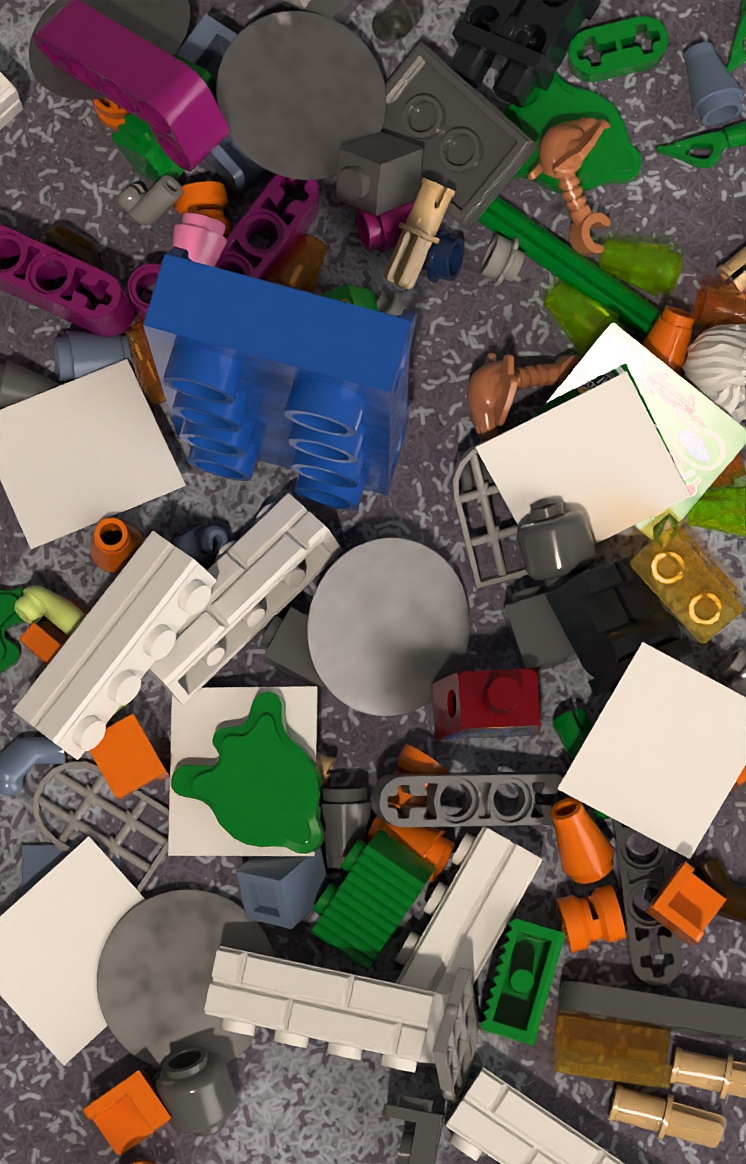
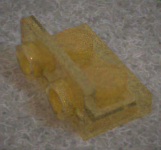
M669 513L653 527L654 539L631 558L630 565L700 643H706L745 610L743 594Z
M561 1015L556 1020L550 1072L669 1089L672 1065H667L670 1034L666 1030Z

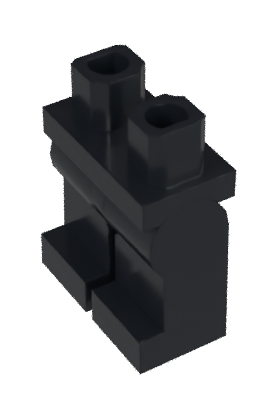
M471 0L463 21L459 20L452 33L459 47L454 55L451 67L474 88H479L489 68L501 72L493 86L496 96L520 108L534 91L535 87L545 91L548 90L554 79L552 73L563 62L570 42L584 19H592L601 1Z
M649 550L581 572L545 595L581 665L588 674L594 677L588 683L595 697L610 691L614 692L642 642L679 662L684 657L695 652L688 637L681 639L678 622L672 614L664 610L649 576L658 571V568Z

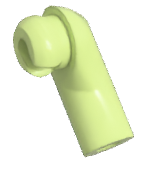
M32 585L23 590L24 595L18 598L14 605L16 613L28 624L38 623L41 617L44 616L68 637L72 635L86 617V614L71 601L41 585Z

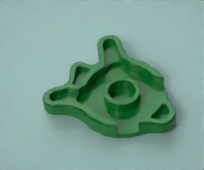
M556 71L552 73L554 79L547 91L535 87L522 107L510 105L505 109L504 114L539 144L512 179H529L527 174L539 157L540 141L551 127L562 122L579 120L581 118L605 120L611 126L603 130L591 151L584 158L581 167L575 172L576 177H579L580 183L578 184L582 186L583 192L593 190L601 185L606 187L613 183L627 184L634 181L640 173L642 166L640 153L630 143L624 121L617 109L602 96L590 90L576 88L567 84L559 77ZM544 172L532 180L548 191L558 194L562 192V189H559L558 186L559 179L545 175Z
M261 693L253 700L246 723L240 726L222 728L214 733L212 743L219 754V760L215 765H184L177 768L172 775L171 787L176 794L204 802L213 811L218 823L234 839L244 844L257 847H286L296 853L310 854L316 851L324 840V829L320 821L321 807L318 806L320 782H323L318 765L309 752L298 744L289 733L286 724L285 703L275 693Z

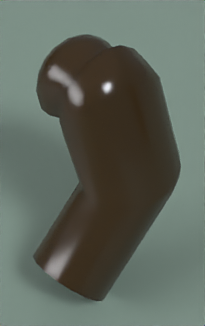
M66 225L50 226L47 232L39 237V242L104 271L95 242Z
M715 858L695 867L698 878L727 899L716 914L746 925V888L731 883L721 858Z

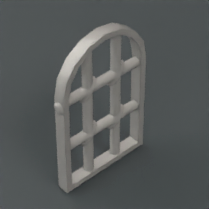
M489 440L469 448L457 461L451 477L452 504L457 511L477 589L528 575L525 567L506 572L498 539L516 535L517 538L519 526L517 524L516 526L499 530L498 525L495 527L488 496L500 493L496 484L488 486V482L484 483L478 451L475 448ZM470 460L477 490L459 495V478L464 466ZM476 499V503L481 504L488 533L470 538L461 503ZM487 543V547L491 546L498 574L480 579L472 547Z
M83 761L67 762L53 768L40 781L33 797V815L41 833L56 845L55 847L59 851H66L70 854L74 849L65 843L73 831L79 833V831L83 832L108 848L105 855L110 860L113 856L117 859L121 856L146 872L136 888L141 894L159 865L166 860L168 839L137 819L147 804L168 817L169 809L136 790L131 794L140 800L132 812L128 809L124 812L97 795L106 782L98 766ZM86 768L100 775L92 787L88 784L84 787L62 772L68 769ZM53 778L85 797L75 813L72 810L68 813L42 797L45 786ZM90 805L94 808L98 805L125 822L115 838L112 835L107 838L80 821ZM40 806L68 823L58 839L45 828L40 817ZM130 830L133 833L137 830L163 846L152 865L120 846Z
M458 967L433 1047L442 1096L445 1100L453 1102L460 1100L467 1085L476 1049L479 1027L470 970Z

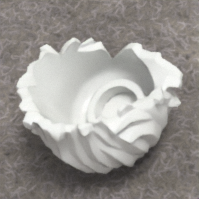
M746 324L717 325L699 334L693 343L687 347L688 355L682 366L684 371L683 379L740 424L742 420L746 419Z

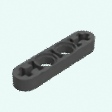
M556 771L393 773L385 775L377 781L372 789L370 800L372 809L378 818L398 827L554 825L550 816V810L554 805L545 802H535L534 792L540 794L558 793L557 788L563 780L565 773ZM458 783L466 793L465 805L457 814L447 815L441 808V794L449 785ZM512 783L519 793L518 804L510 813L500 814L494 806L495 792L501 785ZM400 786L402 792L414 796H425L426 807L420 804L401 805L400 814L398 815L397 809L388 806L387 802L389 796L398 794ZM582 802L584 809H586L587 804Z
M611 818L628 957L632 974L639 982L647 986L659 987L669 984L678 976L682 968L680 938L670 930L669 937L657 936L659 951L661 954H670L671 965L662 968V977H653L651 968H642L640 958L648 955L650 952L649 938L646 937L638 941L635 928L654 930L663 925L657 920L645 921L639 918L633 909V898L639 890L648 888L659 892L671 877L669 849L655 841L657 855L651 863L642 865L631 861L626 853V842L632 834L638 833V831L630 827L623 828L621 822Z
M561 982L557 1011L563 1014L746 1044V1009L584 982Z

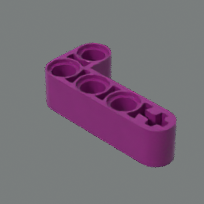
M68 0L33 34L34 43L53 65L147 123L162 150L182 169L191 172L229 135L230 129L210 89L191 67L80 0Z
M276 174L226 238L227 243L215 267L268 281L313 223L319 212V188L317 181L292 179ZM300 191L304 192V203L295 199L286 209V193L296 196ZM284 211H285V221H286V225H285V223L283 222V220L280 218V216L283 214ZM261 231L272 233L277 238L275 244L265 250L253 248L248 241L255 233ZM148 263L139 266L132 272L128 280L127 292L134 305V313L143 322L145 321L149 304L141 301L140 295L146 287L156 284L161 268L160 264Z
M0 224V290L100 336L115 337L124 333L130 327L135 316L134 305L116 278L105 271ZM15 255H21L15 266L2 270L7 259ZM67 276L65 283L60 288L48 291L49 285L54 279ZM88 294L94 301L100 303L96 306V308H94L92 303L87 298Z

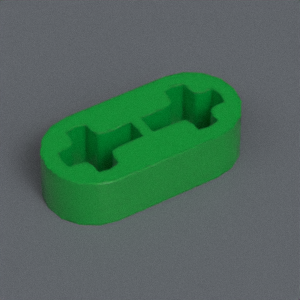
M649 16L634 17L579 32L570 43L567 55L568 67L576 78L588 83L600 82L651 69L657 66L664 58L668 46V32L661 22ZM644 32L647 40L656 39L649 54H643L642 49L638 46L622 49V47L634 43L636 33ZM586 45H592L595 52L613 49V52L601 56L599 66L591 67L588 59L579 60V57L583 55Z

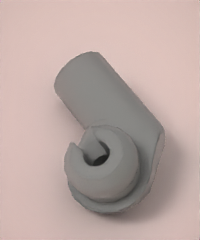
M164 175L147 193L139 184L129 186L118 197V204L127 211L126 217L132 223L150 225L157 222L183 195V190L174 178Z

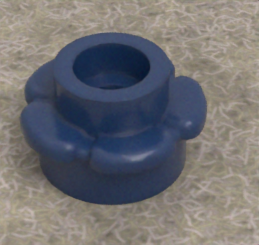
M442 229L437 231L435 236L440 239L439 243H432L422 266V270H427V278L432 283H437L438 279L454 281L460 272L464 257L462 239L452 237L450 234H447L446 230Z

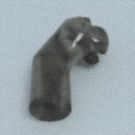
M393 0L384 9L383 13H378L373 17L371 25L376 38L382 42H389L393 38L400 40L406 37L423 17V1Z

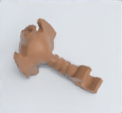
M581 118L579 120L562 122L551 127L541 139L539 157L527 174L529 180L535 179L542 172L545 175L559 179L558 186L559 189H562L561 196L566 201L564 204L566 209L570 210L568 213L573 221L569 231L570 242L574 250L583 256L603 253L604 247L596 244L590 238V228L610 227L611 220L606 215L592 213L589 204L586 203L585 195H582V186L578 184L580 183L579 177H576L575 174L603 130L611 127L609 122L595 118Z
M488 353L484 366L480 367L471 376L467 387V399L472 411L471 422H475V429L482 442L498 436L497 426L504 424L517 388L522 390L527 387L545 385L553 386L557 390L568 377L570 368L576 367L584 356L574 354L563 355L554 364H538L514 369L513 355H505L503 360L496 361V354Z

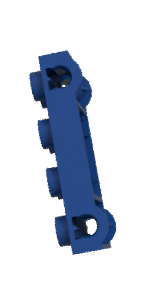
M173 246L170 252L164 255L143 326L177 437L191 444L187 462L204 472L237 481L251 480L257 460L289 468L299 473L294 489L295 493L310 501L337 509L358 510L364 489L388 496L405 438L412 401L407 400L409 358L417 312L404 308L401 315L394 316L194 262L188 258V251L186 249Z

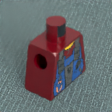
M537 669L456 672L431 685L435 740L540 735L541 722ZM453 695L456 696L455 714L453 711Z

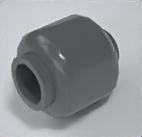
M555 502L530 510L532 521L525 523L517 531V541L528 576L535 580H544L546 588L561 586L581 572L587 571V568L597 558L587 517L581 511H564L562 502Z
M187 1047L174 1052L166 1058L163 1068L156 1077L155 1088L157 1095L172 1117L168 1123L174 1130L183 1133H193L200 1137L212 1135L224 1127L225 1121L233 1114L237 1107V1092L226 1062L219 1054L206 1051L202 1047Z

